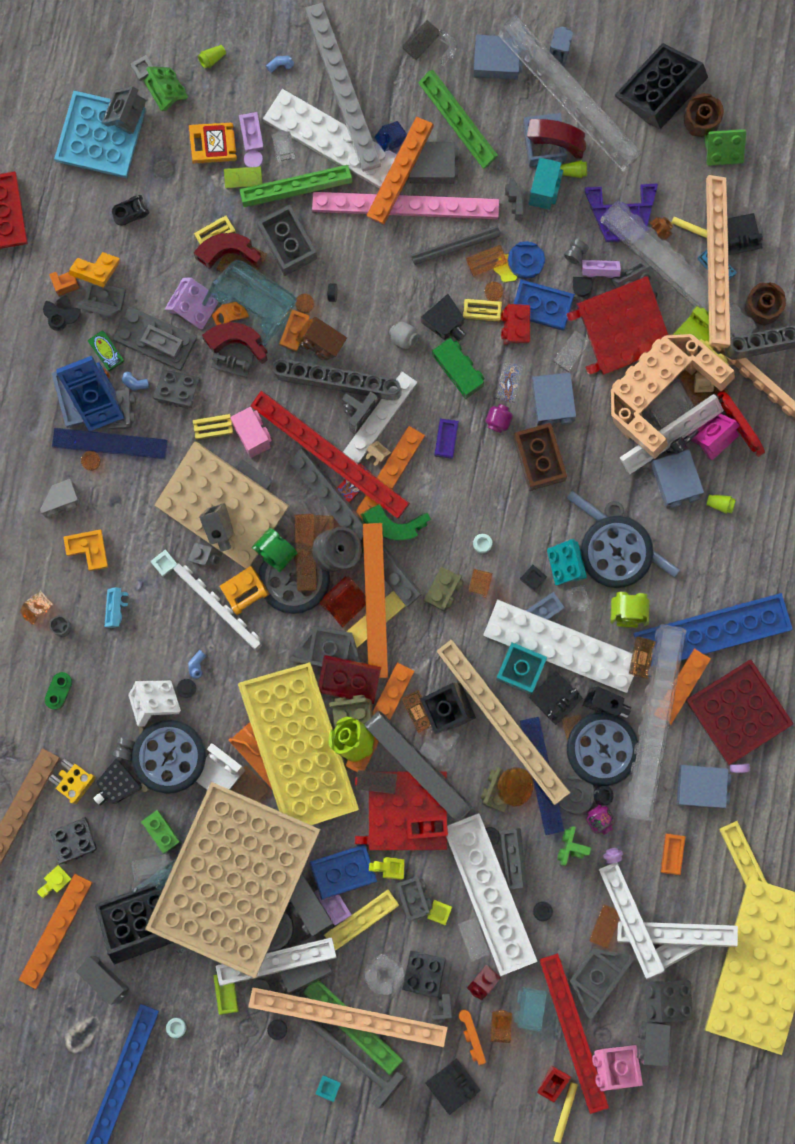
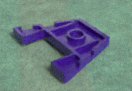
M658 184L640 185L641 203L603 205L602 186L585 187V195L605 242L642 241L644 239Z

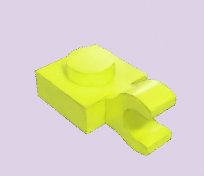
M386 857L383 859V862L374 861V863H369V871L383 872V878L402 880L404 879V859Z
M57 865L44 877L47 883L37 893L43 898L53 889L58 893L71 881V877L60 865Z

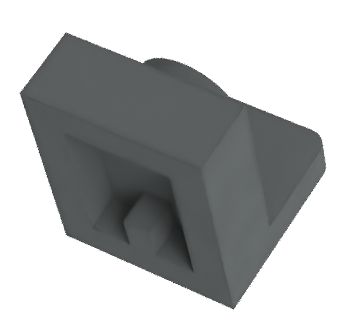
M450 993L442 994V998H438L439 1011L443 1010L444 1014L432 1015V1020H436V1023H446L448 1018H452Z

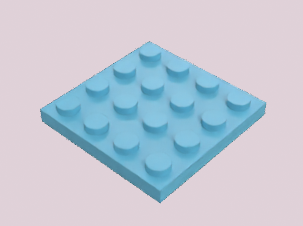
M73 91L55 154V162L127 178L145 115V107L134 133L128 134L115 125L106 126L102 124L111 99Z

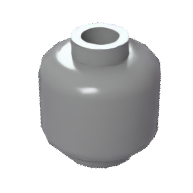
M399 322L390 329L391 343L398 347L409 349L414 347L418 341L416 328L405 322Z

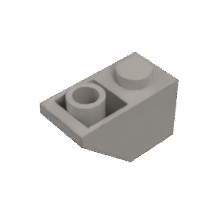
M71 479L51 486L40 509L44 517L56 516L59 514V511L64 509L69 511L75 509L76 505L80 504Z

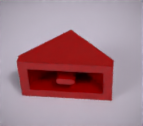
M551 1065L537 1093L555 1102L571 1076Z

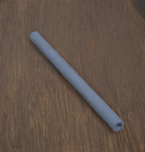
M571 491L567 499L597 521L607 517L574 491ZM617 528L609 529L617 536L619 535V531ZM628 534L626 542L633 545L637 542V538L632 534ZM653 550L652 562L675 577L680 570Z

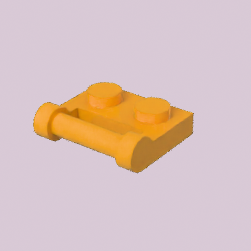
M249 566L219 586L236 615L242 613L243 609L258 599L269 595L268 590L253 566ZM257 586V592L240 603L236 601L237 598Z

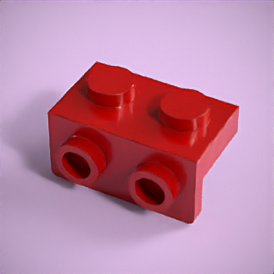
M508 304L501 312V321H504L501 339H504V345L509 343L529 344L530 305Z

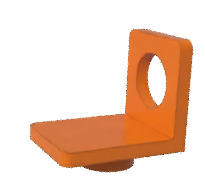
M241 301L222 304L212 314L216 325L222 324L219 321L220 313L224 317V323L249 317Z

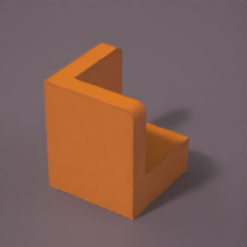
M57 272L49 274L58 296L79 289L76 278L70 276L69 272L58 276Z

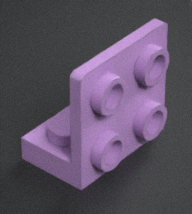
M183 278L164 310L171 314H178L198 329H203L219 303L220 298L193 278Z

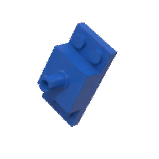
M93 356L56 369L60 381L89 431L124 418V413L116 400L115 389L100 362L96 363Z

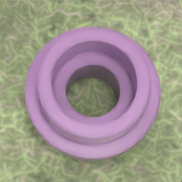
M611 848L606 850L603 857L607 863H616L622 860L623 852L618 850V848Z

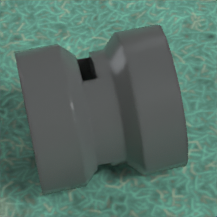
M572 239L570 243L571 248L566 250L564 257L571 263L579 265L583 259V254H586L589 247L581 240Z
M55 616L50 621V629L55 635L65 637L71 632V623L65 617Z
M118 737L116 742L117 749L114 750L112 756L131 761L135 742Z

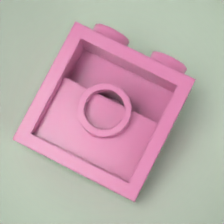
M636 1045L594 1051L595 1055H593L592 1061L598 1071L596 1084L600 1087L601 1091L643 1086Z

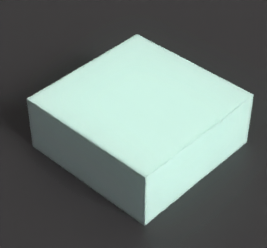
M166 549L151 560V563L162 577L177 565Z

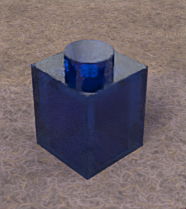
M396 121L382 126L374 138L383 151L386 152L400 147L407 133L400 123Z

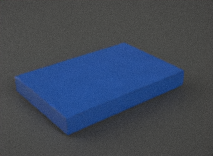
M520 279L513 304L530 305L531 322L564 331L568 320L566 313L570 312L575 294Z
M365 844L309 862L321 900L377 882L375 872L369 871L371 860Z

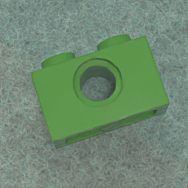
M156 810L141 821L163 854H167L182 843L160 811Z

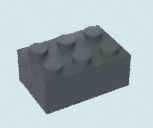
M291 205L257 221L258 229L284 276L317 259V252Z
M302 873L290 899L293 904L291 910L296 918L301 917L304 922L301 926L305 933L314 936L332 925L333 922Z

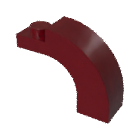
M530 119L527 137L534 144L557 145L568 150L576 159L583 158V153L586 150V141L584 140L585 133L582 130L560 121Z
M236 233L214 235L202 242L194 251L195 259L208 269H211L219 258L228 254L239 255L257 268L262 264L260 252L255 248L251 249V240Z
M223 323L212 327L202 334L204 342L213 353L219 352L230 344H241L246 346L261 364L268 360L267 350L262 344L258 345L262 342L261 336L254 329L244 324Z

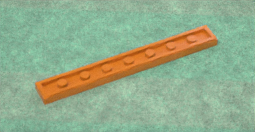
M382 523L363 524L368 664L380 666L379 678H388Z

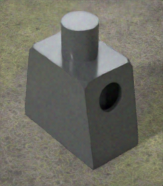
M225 503L207 508L199 518L209 543H218L221 552L231 549L229 538L233 534V528Z

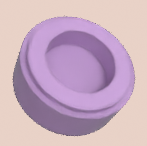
M251 150L245 154L244 162L246 167L262 166L263 158L260 152Z
M750 764L730 765L731 773L750 771Z

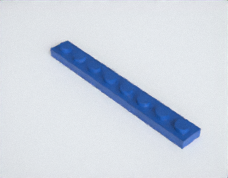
M140 1004L86 1144H108L159 1010Z

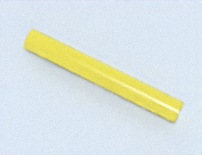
M677 217L673 218L672 224L707 238V230Z
M570 1082L553 1140L558 1143L562 1141L578 1084Z

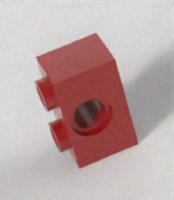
M446 816L406 820L408 840L448 836Z

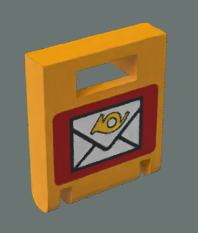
M233 123L189 125L192 164L236 161V154H230L236 153L234 130H230L233 129ZM194 138H201L202 151H195Z

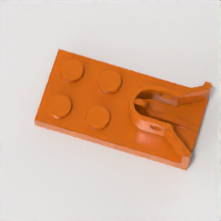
M249 722L233 738L228 740L272 789L251 723Z

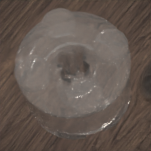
M377 955L365 967V982L375 993L381 995L392 994L401 987L404 981L403 966L397 958L391 955ZM387 969L389 971L387 973L389 978L381 980L380 970L385 971Z

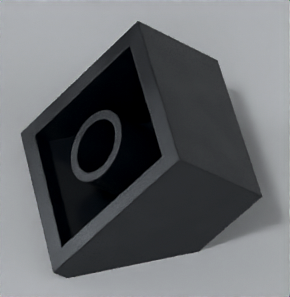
M451 683L420 699L435 734L459 727L476 719L461 683Z

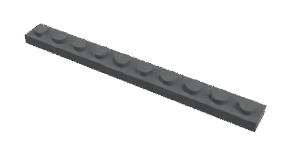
M300 449L288 462L341 527L349 528L357 534L364 554L363 524L365 522L307 451ZM383 546L384 580L408 607L423 593Z

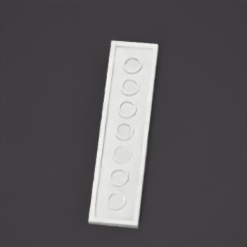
M284 89L280 91L263 118V122L339 166L348 165L350 172L379 189L397 154L373 141L381 167L363 172L346 125Z
M497 600L483 636L508 646L513 642L546 656V661L625 693L628 692L634 675L629 674L633 653ZM634 661L631 671L633 674H635V669L638 667Z
M478 813L448 825L447 840L500 976L537 962L480 814Z

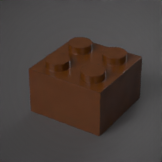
M314 317L306 321L296 341L300 342V347L305 350H312L317 358L324 361L325 359L329 360L337 356L347 337L319 318Z

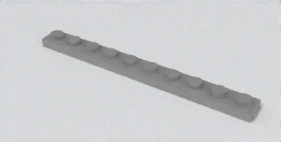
M323 3L305 7L306 16L362 171L381 167L378 154Z

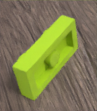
M261 166L224 169L225 188L250 187L262 184Z

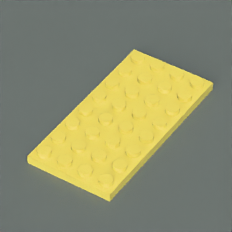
M311 663L238 683L279 812L309 825H314L359 810L342 757L329 746V734L332 726Z
M748 878L735 926H738V947H728L705 1031L782 1055L795 1011V892Z

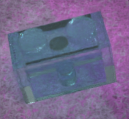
M522 987V991H518L517 1003H520L519 1011L515 1010L514 1023H517V1028L541 1031L547 991Z

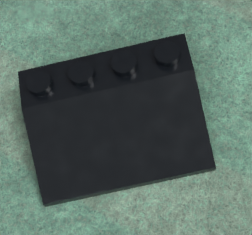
M662 43L619 89L615 97L645 122L661 130L706 81L708 75L702 62Z
M168 878L95 904L107 954L114 965L174 943L145 930Z

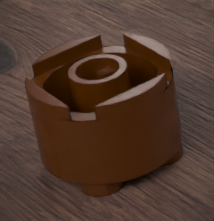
M708 93L698 94L690 100L684 113V124L692 136L704 137L711 131H717L724 114L721 101Z
M771 282L759 283L754 286L745 302L744 309L748 317L755 323L764 326L775 322L785 309V292L779 285Z

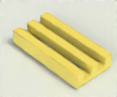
M224 216L194 233V236L199 244H201L206 239L222 232L236 233L228 217ZM226 222V225H224L223 227H221V228H219V229H217V230L211 232L210 234H208L207 236H205V237H203V238L200 237V236L204 235L205 233L211 231L212 229H214V228H216V227H218V226H220L221 224H223V223Z
M465 299L463 317L464 319L500 322L502 302ZM468 305L498 307V310L468 307ZM467 312L497 314V316H495V315H483V314H471V313H467Z
M230 414L193 420L195 439L233 434ZM227 420V422L198 427V425L200 424H207ZM222 427L229 428L227 430L199 434V431Z

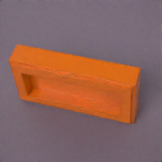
M665 834L660 873L681 875L686 836Z

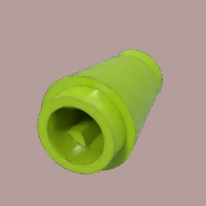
M222 45L201 51L198 55V60L203 68H211L226 55V51Z
M579 160L561 164L562 176L581 179L587 177V162Z
M709 494L706 505L725 514H732L736 499L732 498V496Z

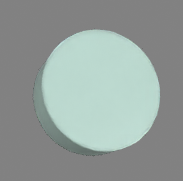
M479 534L473 541V547L478 553H487L492 548V539L487 534Z
M173 1018L166 1025V1031L172 1038L183 1036L187 1029L185 1021L181 1018Z

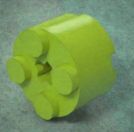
M617 592V596L611 599V624L617 622V626L625 628H638V624L643 623V627L649 625L650 600L647 598V594L628 595L627 592Z
M344 717L337 721V726L334 730L331 729L329 734V746L331 749L353 762L370 756L373 752L374 735L365 727V724L352 717Z

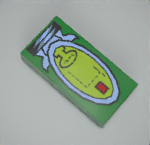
M103 330L87 340L108 372L124 362Z

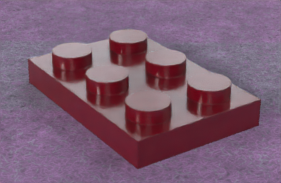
M324 655L318 685L320 693L351 700L353 696L364 695L365 698L370 699L372 704H374L381 667Z

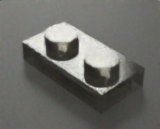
M426 20L403 45V49L417 60L439 37L441 31Z
M358 770L356 790L395 794L397 774Z

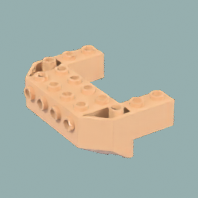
M692 334L666 335L661 340L657 339L653 343L652 349L648 353H643L639 358V362L635 366L629 367L625 373L626 375L612 385L611 415L614 424L626 438H632L654 459L668 446L667 439L642 416V412L684 369L691 375L697 370L721 392L735 378L734 370Z

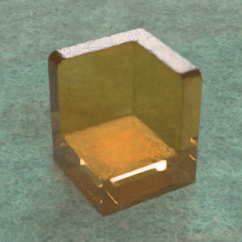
M474 569L469 592L477 593L487 598L493 573Z

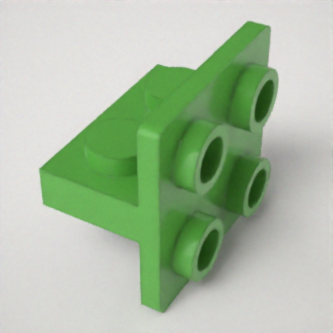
M151 66L146 69L149 75L143 81L161 111H166L177 100H186L188 98L185 88L178 81L174 70L168 67Z
M745 129L711 131L708 135L704 136L707 149L706 163L708 166L744 162Z
M574 826L564 831L562 841L565 842L564 849L561 848L557 857V860L560 861V866H566L569 852H571L570 856L579 859L590 854V847L572 843L576 829Z

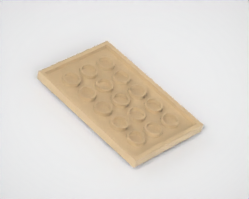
M194 442L158 498L155 506L209 543L199 517L207 508L225 503L233 534L229 538L231 549L223 551V553L244 568H248L258 556L251 547L269 528L275 530L289 505L198 442ZM218 543L211 544V545H213L215 548H217L218 550H220V549H219V546H218Z

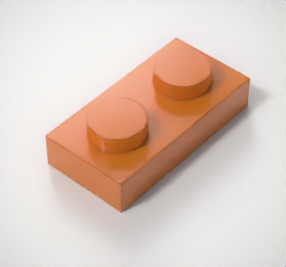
M292 309L279 346L297 352L300 342L296 341V338L310 316Z

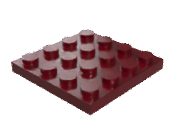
M751 659L686 699L692 712L728 766L794 724Z

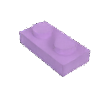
M257 112L239 115L245 152L264 150Z
M582 260V275L588 277H620V261Z
M318 890L314 892L334 925L352 915L340 895L321 900Z

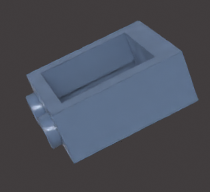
M561 113L524 117L523 129L529 166L537 167L539 157L561 162V164L566 162L567 151L560 146L559 154L534 157L531 140L527 137L530 119H549L562 122Z

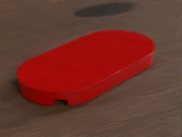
M724 390L717 393L718 400L722 399L723 401L721 406L726 415L739 424L737 431L750 450L756 452L757 457L763 455L765 450L762 443L731 397Z

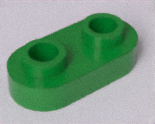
M64 672L54 675L45 696V704L48 708L59 710L64 706L72 687L70 675ZM64 678L65 683L63 685H59L58 683L59 679ZM54 696L57 697L56 703L51 702V698Z

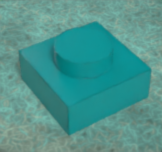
M323 1075L315 1094L334 1102L341 1082Z

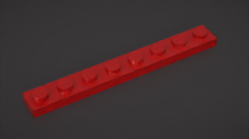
M556 953L541 958L539 961L589 1113L592 1114L607 1109L609 1106L604 1091H601L600 1087L596 1084L598 1073L593 1065L589 1045L559 955Z

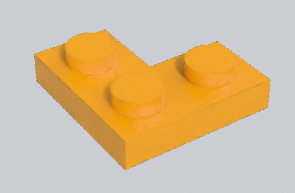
M104 252L101 253L95 264L77 258L69 269V275L104 288L119 265L120 258Z
M101 529L63 537L66 555L72 556L86 553L89 571L109 568Z

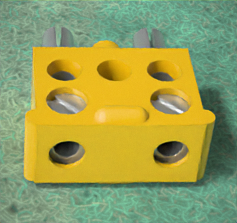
M63 759L61 765L69 770L68 773L64 770L59 772V776L63 778L62 781L54 775H51L52 778L49 777V780L57 786L55 789L70 799V803L77 804L95 781L96 776L87 773L77 764L72 765L66 759Z

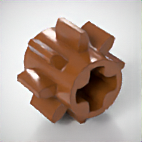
M656 217L650 222L652 225L650 232L657 240L660 238L666 240L672 235L670 230L673 228V225L666 217L662 219L661 217Z

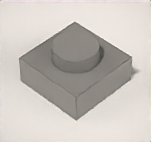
M147 55L130 63L139 81L144 80L149 75L146 69L149 66L153 67Z

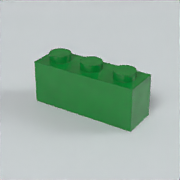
M449 338L432 350V356L466 400L484 387L483 380L485 378L479 370L476 371L473 368V362L469 356L463 355L460 344Z

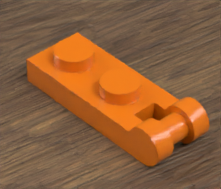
M463 1009L459 1012L458 1016L466 1025L467 1030L463 1032L467 1043L471 1042L473 1050H470L473 1062L477 1061L478 1065L484 1064L486 1060L471 1014L468 1010Z

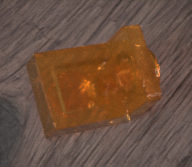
M39 591L23 603L20 613L26 621L33 625L41 615L52 608L53 603Z
M505 1010L492 1012L490 1042H511L512 1013Z

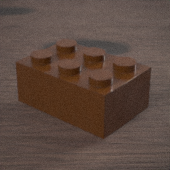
M551 423L514 433V443L529 491L566 481V470Z

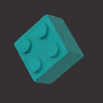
M539 157L528 205L550 210L551 204L555 205L563 175V170L560 169L561 162Z
M511 642L496 681L532 695L547 657Z

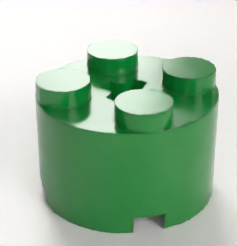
M269 528L251 548L261 555L267 564L280 573L295 557L297 551L290 543L280 537V534Z

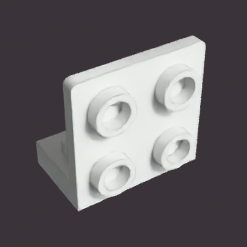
M170 680L135 681L128 695L138 727L145 726L151 715L179 714L181 711Z
M211 743L207 748L210 753L206 757L204 769L196 782L206 790H208L211 782L230 790L245 772V769Z

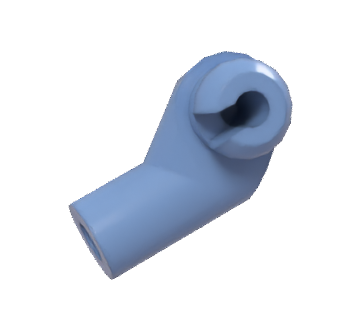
M288 55L277 56L266 65V68L272 73L281 65H284L286 69H290L294 66V62Z
M131 372L123 373L122 382L131 390L149 388L148 379L137 380L132 376Z
M200 650L188 662L189 674L194 679H199L202 676L200 663L206 657Z

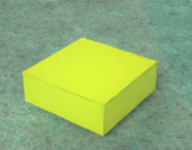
M434 900L432 903L433 909L430 910L431 915H428L427 919L446 925L452 907Z

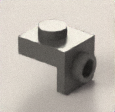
M194 543L188 561L216 571L222 553L212 547Z

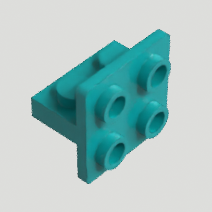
M570 539L547 549L555 585L587 578L578 541L575 542V539Z

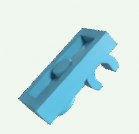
M114 587L107 590L104 627H119L121 623V607L128 606V603L121 601L122 596H128L127 592H121V588Z

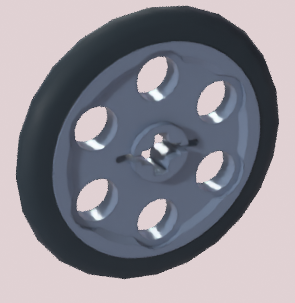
M609 516L600 519L586 532L581 545L582 561L589 576L596 582L612 588H624L641 580L648 572L654 555L653 543L646 529L639 522L625 516ZM610 528L618 529L619 535L617 538L612 539L608 536ZM631 533L637 537V542L633 545L626 542V536ZM595 541H603L604 549L602 551H596L593 548ZM609 543H611L616 548H622L621 554L625 560H623L621 557L617 555H612L614 551L612 550L613 548L609 545ZM634 552L641 555L640 562L636 564L630 561V555ZM600 559L607 560V569L600 570L597 567V562ZM623 565L626 567L627 572L624 576L616 574L615 569L617 566Z
M594 713L584 717L573 727L568 737L567 756L574 772L581 779L598 786H610L626 779L635 768L639 757V742L633 728L621 717H613L605 713ZM598 724L605 727L603 735H598L595 732V727ZM615 732H620L623 735V740L620 743L613 740ZM583 736H587L590 739L588 747H583L580 744V739ZM599 744H601L602 746L606 745L608 747L606 748L607 754H605L604 752L599 753V750L601 749ZM618 751H623L626 754L625 761H617L616 753ZM587 755L593 759V764L590 767L585 766L583 763V758ZM603 763H608L611 766L610 773L604 774L601 771Z
M162 720L144 729L138 736L132 752V764L139 780L149 789L164 794L178 793L192 786L200 777L206 761L205 747L199 734L191 726L176 720ZM168 732H174L176 735V739L172 743H168L165 740V735ZM152 740L158 743L156 751H149L147 748L148 743ZM186 742L192 745L191 752L187 754L181 751L182 744ZM173 751L172 757H174V759L172 761L168 760L167 762H165L166 757L164 756V754H169ZM149 760H154L157 764L156 769L153 771H148L146 768V763ZM183 762L190 764V771L187 773L180 771V764ZM165 771H171L173 774V778L169 782H165L162 779V774Z

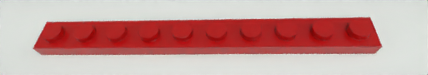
M264 391L259 392L250 405L253 409L257 410L258 413L376 503L380 504L381 507L397 519L401 517L410 504L407 500Z

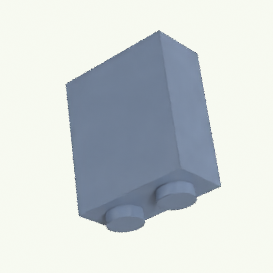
M476 35L473 77L518 79V73H522L523 62H519V55L523 56V44H520V37Z
M561 373L532 377L531 382L537 425L551 423L552 426L553 423L568 425L575 421L576 412L571 374Z
M690 450L653 460L651 466L665 507L671 506V508L681 506L682 502L689 500V503L700 500V496L703 495L704 491Z
M680 765L677 805L725 809L726 805L730 803V793H727V785L731 784V774L728 773V769Z

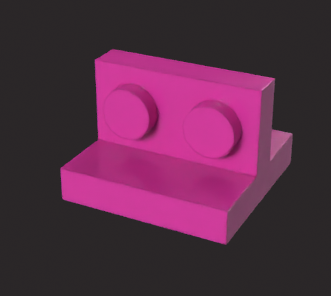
M720 413L699 427L698 434L691 441L700 445L707 458L713 460L740 436L736 431L739 424L737 421Z

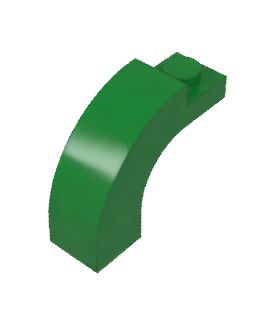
M380 504L360 514L365 524L382 523L383 538L388 540L414 538L418 536L415 528L420 530L428 525L427 522L431 520L428 513H423L405 524H397L386 516Z

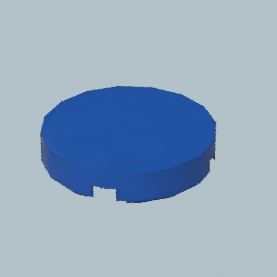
M525 241L519 242L510 250L507 261L509 269L514 275L519 278L529 279L540 274L544 267L545 256L537 244Z

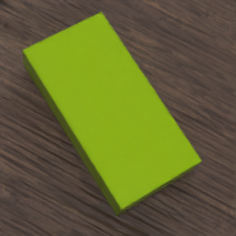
M217 974L213 975L219 1015L239 1012L235 983L220 986Z

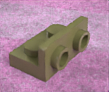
M441 567L424 602L442 611H445L446 607L450 609L455 599L452 597L455 590L459 591L463 584V581H461L462 575H457Z
M364 695L353 696L352 700L336 698L335 702L329 703V707L333 708L334 727L337 726V721L344 717H352L365 724L373 716L372 701L365 698Z
M499 767L496 768V771L491 770L488 781H491L488 789L484 788L481 799L484 801L482 804L504 813L518 776Z

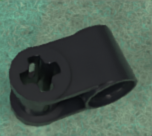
M142 195L133 196L112 208L113 219L117 225H126L149 214V210L143 204ZM119 212L126 213L123 217L116 216Z

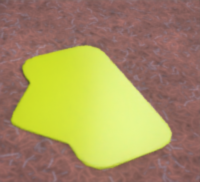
M509 254L500 255L498 258L499 262L494 267V271L501 276L503 282L515 281L517 279V276L511 272L508 266Z

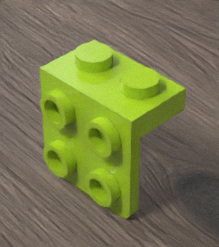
M697 306L692 311L690 317L673 335L692 334L699 341L702 339L704 342L706 340L709 342V312Z

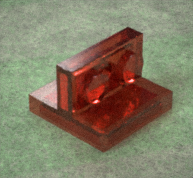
M345 576L323 597L319 604L343 628L366 606V596L352 578Z

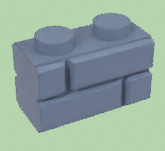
M566 27L555 28L549 51V63L561 66L566 65L573 32Z

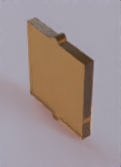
M245 766V772L230 790L260 803V799L270 789Z

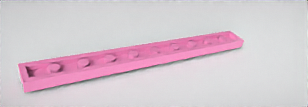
M313 192L312 212L367 214L377 194ZM399 195L389 215L498 219L499 199Z

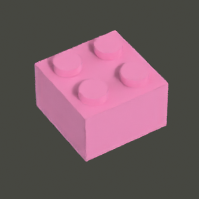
M249 407L230 417L233 427L250 458L271 448L269 443L272 441L266 427H261L263 423L257 410L253 412L252 408Z

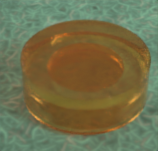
M495 281L488 283L484 291L485 297L490 301L500 300L503 296L502 285Z
M300 294L295 300L296 309L301 313H309L314 307L313 298L309 294Z
M87 451L82 455L81 464L86 470L93 471L100 466L101 460L96 452Z

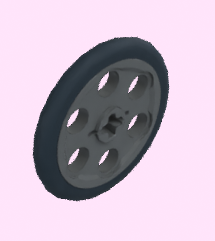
M291 542L290 544L297 551L295 556L303 555L305 557L304 563L297 565L293 558L279 573L263 560L258 575L269 592V595L264 598L269 605L283 613L298 614L313 609L323 600L329 589L330 572L323 570L317 565L313 558L312 546L305 543ZM309 569H317L318 575L315 578H309L307 575ZM291 574H293V575L299 574V575L297 576V578H298V581H297V582H295V581L290 582V580H291L290 575H291ZM273 578L281 580V585L278 588L271 587L270 582ZM306 586H310L313 589L312 595L308 597L302 594V590ZM285 592H293L294 599L292 601H285Z

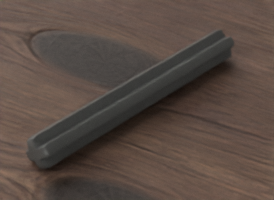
M498 226L414 253L411 255L414 265L500 237L501 233Z

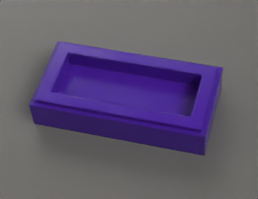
M440 418L434 456L453 459L459 421Z

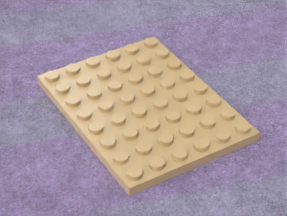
M211 782L145 930L256 978L320 829Z

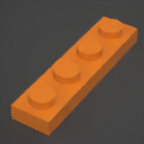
M693 649L656 710L655 716L670 725L672 724L711 658Z

